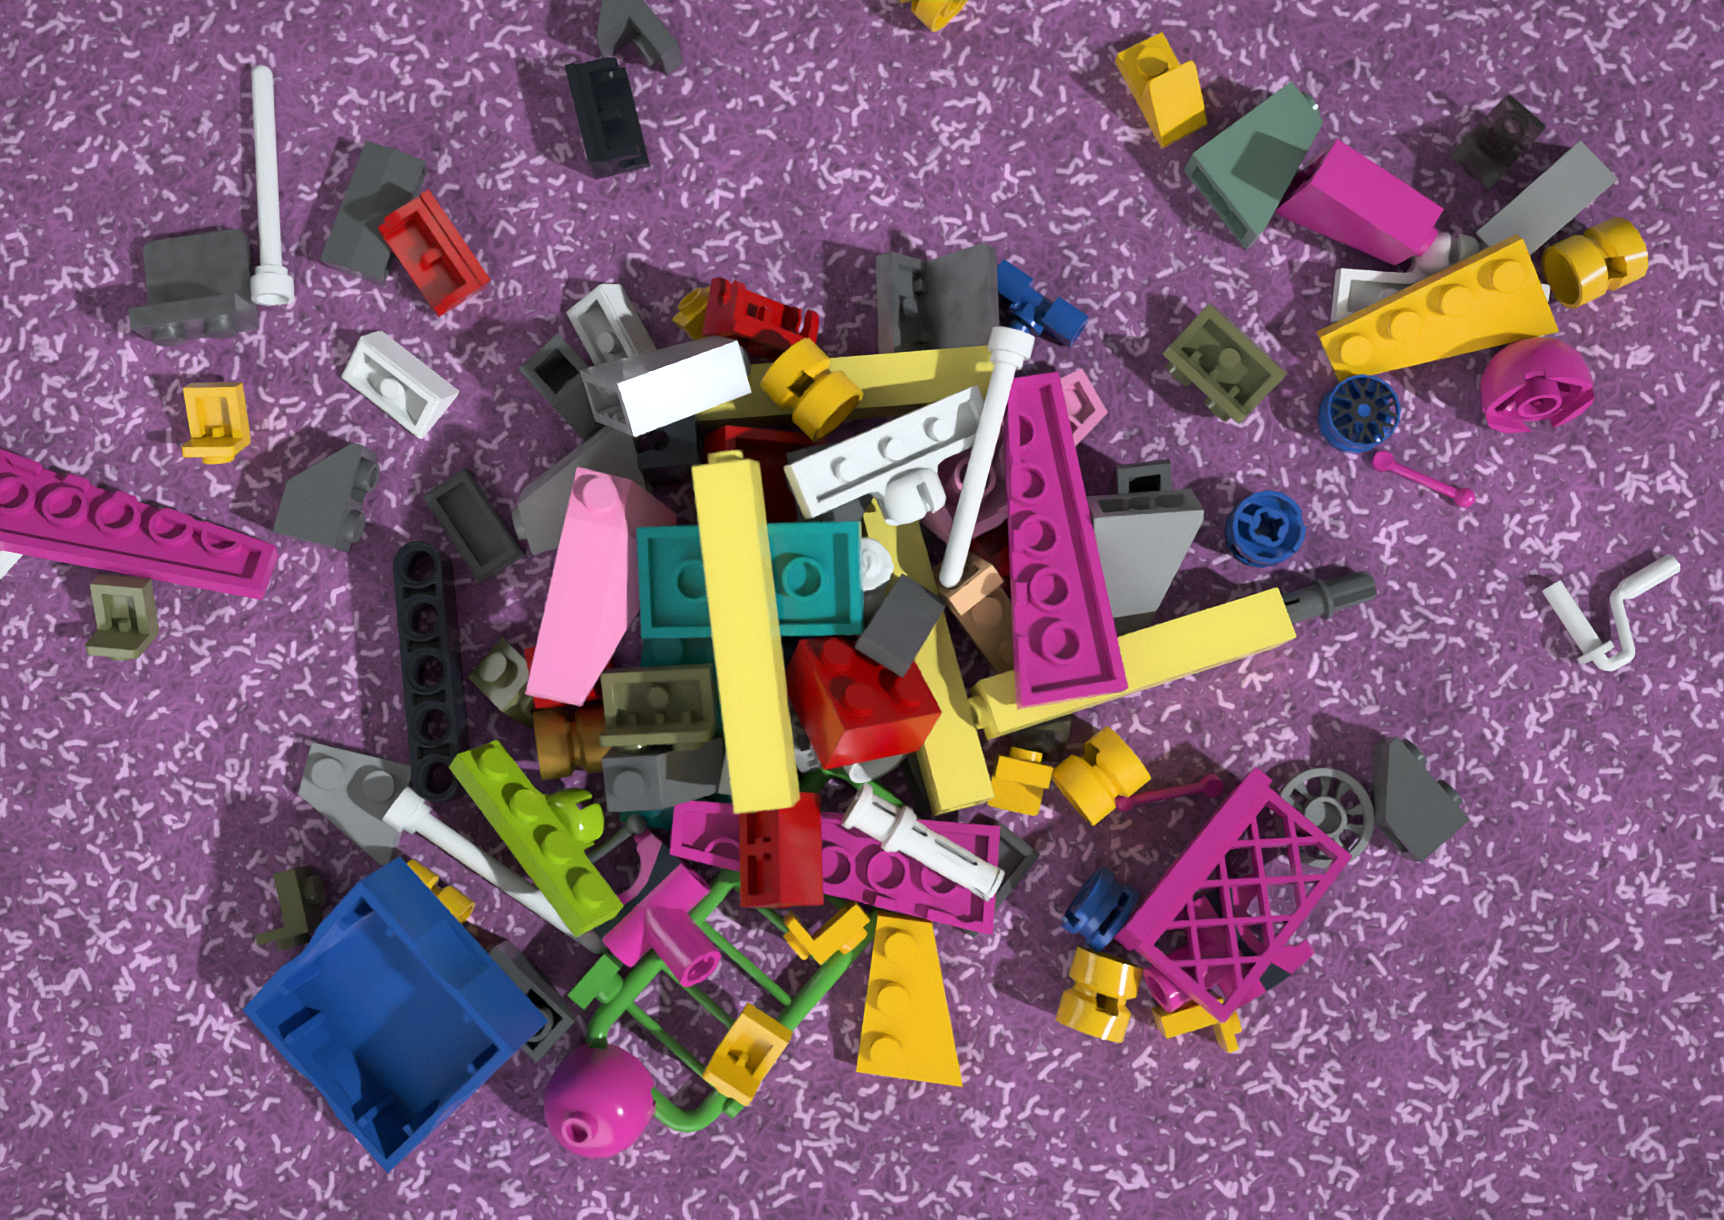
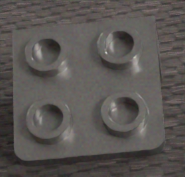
M229 229L148 242L144 246L143 256L149 305L128 308L130 327L133 331L149 339L154 345L178 346L186 343V340L206 337L224 339L234 337L240 332L260 330L257 304L251 301L250 278L253 276L249 239L241 230Z
M982 243L929 261L891 251L876 256L879 354L988 345L992 328L999 327L997 256L993 246Z

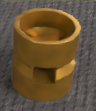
M604 702L578 706L574 715H568L563 708L533 712L542 781L572 777L576 767H582L587 774L603 772L602 757L611 748L600 746L599 734L606 728Z

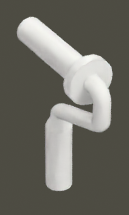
M1667 554L1620 581L1617 588L1612 591L1610 605L1622 651L1610 658H1607L1605 653L1615 647L1611 640L1602 643L1562 581L1560 580L1542 590V593L1583 653V655L1577 658L1579 664L1584 665L1593 661L1599 669L1614 671L1629 663L1635 656V646L1623 599H1633L1680 571V565L1672 555Z

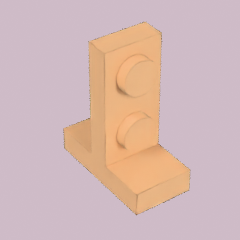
M968 550L960 583L954 588H947L939 580L942 560L932 568L939 597L948 602L946 607L996 675L1014 670L1012 606L1010 599L1000 587L1004 582L992 564Z

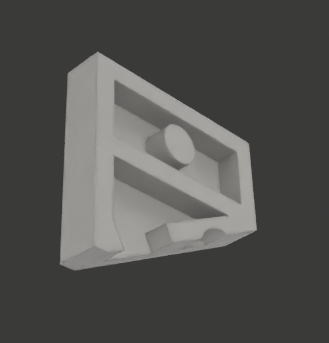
M312 742L298 794L380 865H386L395 859L401 833L388 826L382 819L407 786L413 788L410 764Z

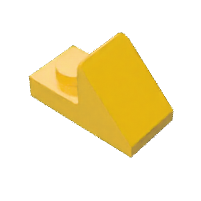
M1163 32L1116 55L1115 63L1161 148L1207 126L1208 122L1196 66L1193 60L1180 65Z

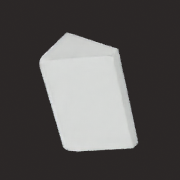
M600 284L566 312L595 366L657 350L621 284Z
M377 331L360 337L341 376L343 380L419 439L424 438L459 393V390L383 331Z

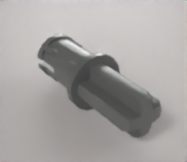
M1360 571L1326 582L1320 578L1313 579L1310 586L1281 594L1291 623L1295 624L1318 616L1325 620L1330 619L1335 611L1372 601L1376 597L1377 591L1373 576L1365 571Z

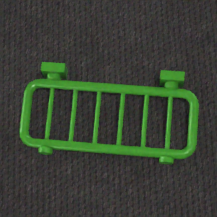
M842 766L823 770V768L818 769L816 772L806 774L803 777L797 773L799 792L817 794L825 783L835 778L844 779L856 790H859L864 784L851 781ZM877 779L866 782L873 786V793L900 809L907 806ZM722 868L708 884L711 891L688 914L714 944L785 1006L775 1020L793 1031L874 939L878 910L897 911L873 906L867 913L870 922L863 927L868 933L867 936L845 955L838 949L820 965L821 967L794 998H791L705 921L733 888L740 894V872ZM823 893V896L838 910L847 904L840 897ZM755 907L784 934L789 930L784 923V918L773 908ZM653 948L650 949L625 979L617 974L624 963L607 949L567 995L583 1010L594 998L602 1003L587 1025L585 1040L586 1044L591 1043L588 1049L599 1048L604 1050L608 1045L607 1035L609 1029L626 1010L703 1078L702 1074L706 1067L633 1001L662 969L728 1029H730L735 1019L695 984L691 987H683ZM709 1082L707 1083L714 1088L712 1092L697 1108L689 1111L675 1106L655 1087L651 1090L653 1104L656 1102L653 1116L662 1124L679 1132L691 1133L704 1129L716 1120L722 1112L733 1119L743 1109L744 1105L733 1098L722 1095Z

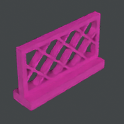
M1256 766L1237 783L1113 937L1129 952L1135 949L1221 1024L1229 1019L1353 857L1268 787L1273 780ZM1265 805L1282 818L1285 838L1259 839L1256 816ZM1247 829L1248 840H1238ZM1296 831L1303 837H1296ZM1314 845L1332 860L1322 874L1303 875L1298 846ZM1287 847L1291 876L1265 877L1261 848ZM1250 849L1254 878L1228 879L1225 855L1229 850ZM1216 869L1217 880H1206L1211 872ZM1315 883L1306 894L1304 884ZM1293 884L1296 909L1291 915L1271 916L1267 886ZM1256 886L1260 916L1233 918L1229 888ZM1218 888L1223 918L1195 920L1192 896L1199 889ZM1183 909L1185 920L1173 921ZM1273 924H1283L1274 936ZM1262 925L1265 949L1259 956L1239 957L1235 926ZM1224 927L1228 958L1201 959L1197 928ZM1186 929L1190 960L1172 961L1156 948L1154 944L1165 930ZM1240 965H1252L1242 977ZM1230 966L1233 990L1223 1003H1220L1205 990L1202 968ZM1191 968L1193 979L1182 969Z

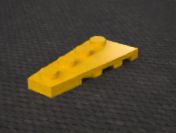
M1515 234L1317 331L1316 334L1339 382H1342L1348 377L1360 374L1374 375L1509 344L1527 338L1559 332L1525 242L1522 237Z

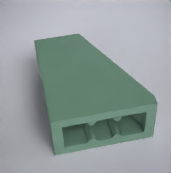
M1292 81L1195 151L1184 169L1186 175L1245 250L1254 245L1267 227L1324 122L1320 117L1319 108L1314 99L1309 94L1300 92Z

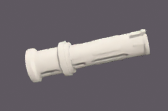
M864 782L841 821L843 827L850 829L854 826L880 841L881 849L888 853L891 851L896 853L900 850L932 870L967 888L986 902L994 896L1004 877V870L980 859L965 848L930 830L922 823L916 821L917 815L913 813L911 808L907 806L901 809L874 794L873 786Z

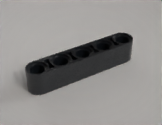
M413 541L402 546L397 551L393 561L411 778L414 790L421 798L430 802H446L461 798L467 791L454 774L453 783L450 788L445 792L439 791L433 783V772L441 763L450 766L457 754L470 750L454 573L451 559L445 552L425 542ZM430 555L434 562L433 571L428 578L418 581L415 578L414 566L421 557ZM434 606L439 615L438 624L431 632L424 634L418 624L419 617L426 608ZM438 658L444 669L443 676L436 685L430 687L424 680L423 671L430 660ZM440 710L447 716L448 729L440 739H435L429 733L428 721L432 714Z

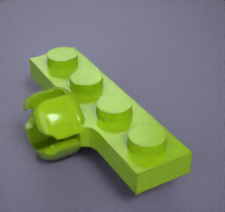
M499 740L456 755L449 766L450 770L576 938L614 918L624 905L584 852L585 849L594 845V841L600 838L604 830V816L599 803H594L581 810L577 806V804L591 799L592 794L578 787H567L552 794L540 793L531 784Z

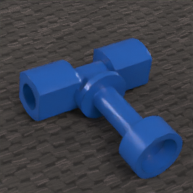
M1003 259L997 266L998 300L1009 307L1005 312V315L1011 321L1007 328L1023 331L1034 337H1039L1042 331H1045L1068 348H1071L1087 326L1089 316L1060 296L1055 302H1052L1033 289L1034 279Z

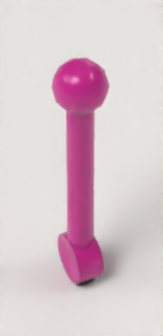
M1379 451L1372 457V466L1378 472L1390 470L1453 498L1456 505L1462 508H1468L1475 502L1476 496L1470 488H1454L1397 463L1388 451Z
M1208 774L1198 783L1133 794L1129 798L1118 795L1115 798V804L1119 811L1127 812L1137 804L1204 792L1209 797H1215L1222 793L1224 785L1218 775Z

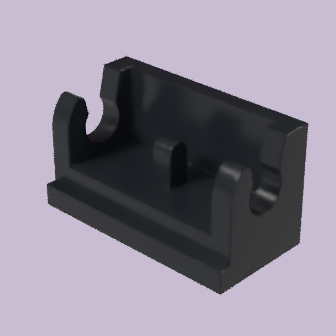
M615 57L601 58L576 65L575 63L564 65L588 163L596 180L650 167L626 67L619 68L617 58Z
M694 414L646 432V434H653L654 432L661 431L668 435V438L661 439L654 444L653 448L655 450L651 449L637 454L638 470L650 485L654 487L694 483L692 467L703 465V442L705 435L697 415Z

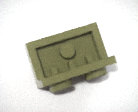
M1212 302L1162 352L1169 360L1165 366L1168 372L1184 386L1189 387L1193 382L1208 396L1204 400V404L1224 422L1232 418L1236 423L1240 424L1288 374L1280 364Z
M714 663L609 668L601 673L606 728L599 734L601 747L617 746L619 753L630 754L649 750L651 745L671 744L672 749L675 751H691L704 747L705 742H709L719 729Z

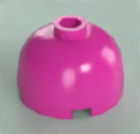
M1548 337L1527 338L1509 343L1485 366L1479 388L1480 403L1490 428L1502 433L1532 432L1522 421L1550 419L1553 428L1581 415L1594 401V383L1581 354L1570 344Z
M589 1043L580 1045L566 1054L555 1069L544 1091V1117L550 1133L562 1147L577 1156L599 1159L618 1155L631 1147L640 1138L653 1117L656 1102L653 1104L651 1090L654 1087V1082L651 1074L637 1057L619 1046L610 1044L604 1050L599 1048L588 1049L591 1045Z

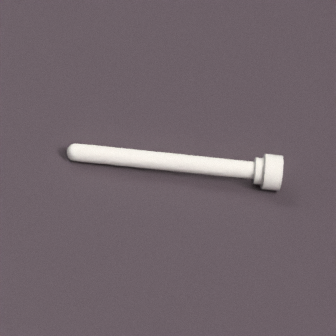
M257 65L251 72L260 266L255 268V275L250 278L251 301L259 305L271 306L291 304L295 301L294 279L288 276V269L282 266L273 74L267 66Z
M1007 327L992 328L987 350L991 352L990 362L994 364L939 574L941 584L947 588H954L961 581L1015 370H1021L1023 361L1030 360L1035 337L1023 331Z
M410 786L403 790L382 819L384 823L399 833L406 830L413 835L417 831L591 952L602 954L608 949L593 929L575 938L537 887L431 815L430 811L432 808L424 803L425 799L421 798Z

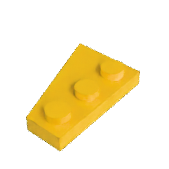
M878 910L856 1072L963 1087L933 923L931 920L905 913Z

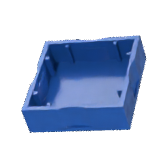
M400 856L361 879L316 928L306 948L298 956L282 965L242 1009L290 1065L304 1075L321 1092L337 1118L387 1174L425 1141L548 1022V1019Z

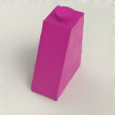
M1336 139L1297 171L1275 212L1291 222L1396 266L1414 255L1417 257L1422 256L1429 249L1438 234V229L1433 226L1444 208L1350 146Z

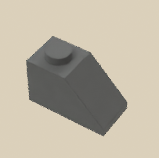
M724 734L714 735L709 742H705L704 747L691 751H675L672 749L671 744L651 745L649 750L625 754L619 753L617 746H612L602 757L608 812L660 810L718 793L726 753Z

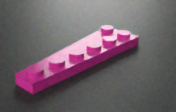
M1059 372L1013 378L1003 422L1017 710L1123 692L1129 688Z
M0 449L1 551L263 600L279 556L275 545L207 521L195 520L188 514L168 507L160 510L138 502L134 495L119 490L116 493L90 485L88 479L71 473L64 476L44 469L40 462Z
M689 801L675 805L670 855L740 872L739 813H734L733 804ZM821 811L824 894L993 935L996 893L986 902L967 888L951 881L900 850L896 853L892 851L888 853L881 849L880 841L854 826L850 829L843 827L841 821L845 813ZM916 819V821L922 823L930 830L946 837L970 851L973 855L998 868L1000 826Z

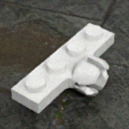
M1438 232L1434 242L1422 256H1412L1411 266L1406 273L1344 268L1336 270L1330 322L1335 323L1478 253V241L1476 238L1465 234H1459L1458 238H1451L1449 233ZM1541 284L1546 299L1549 302L1550 284Z
M978 385L961 390L784 466V471L804 519L813 518L865 494H870L877 500L885 522L891 526L908 524L922 519L925 513L930 510L932 514L944 506L946 501L945 492L937 475L938 464L943 459L973 446L984 406V400Z

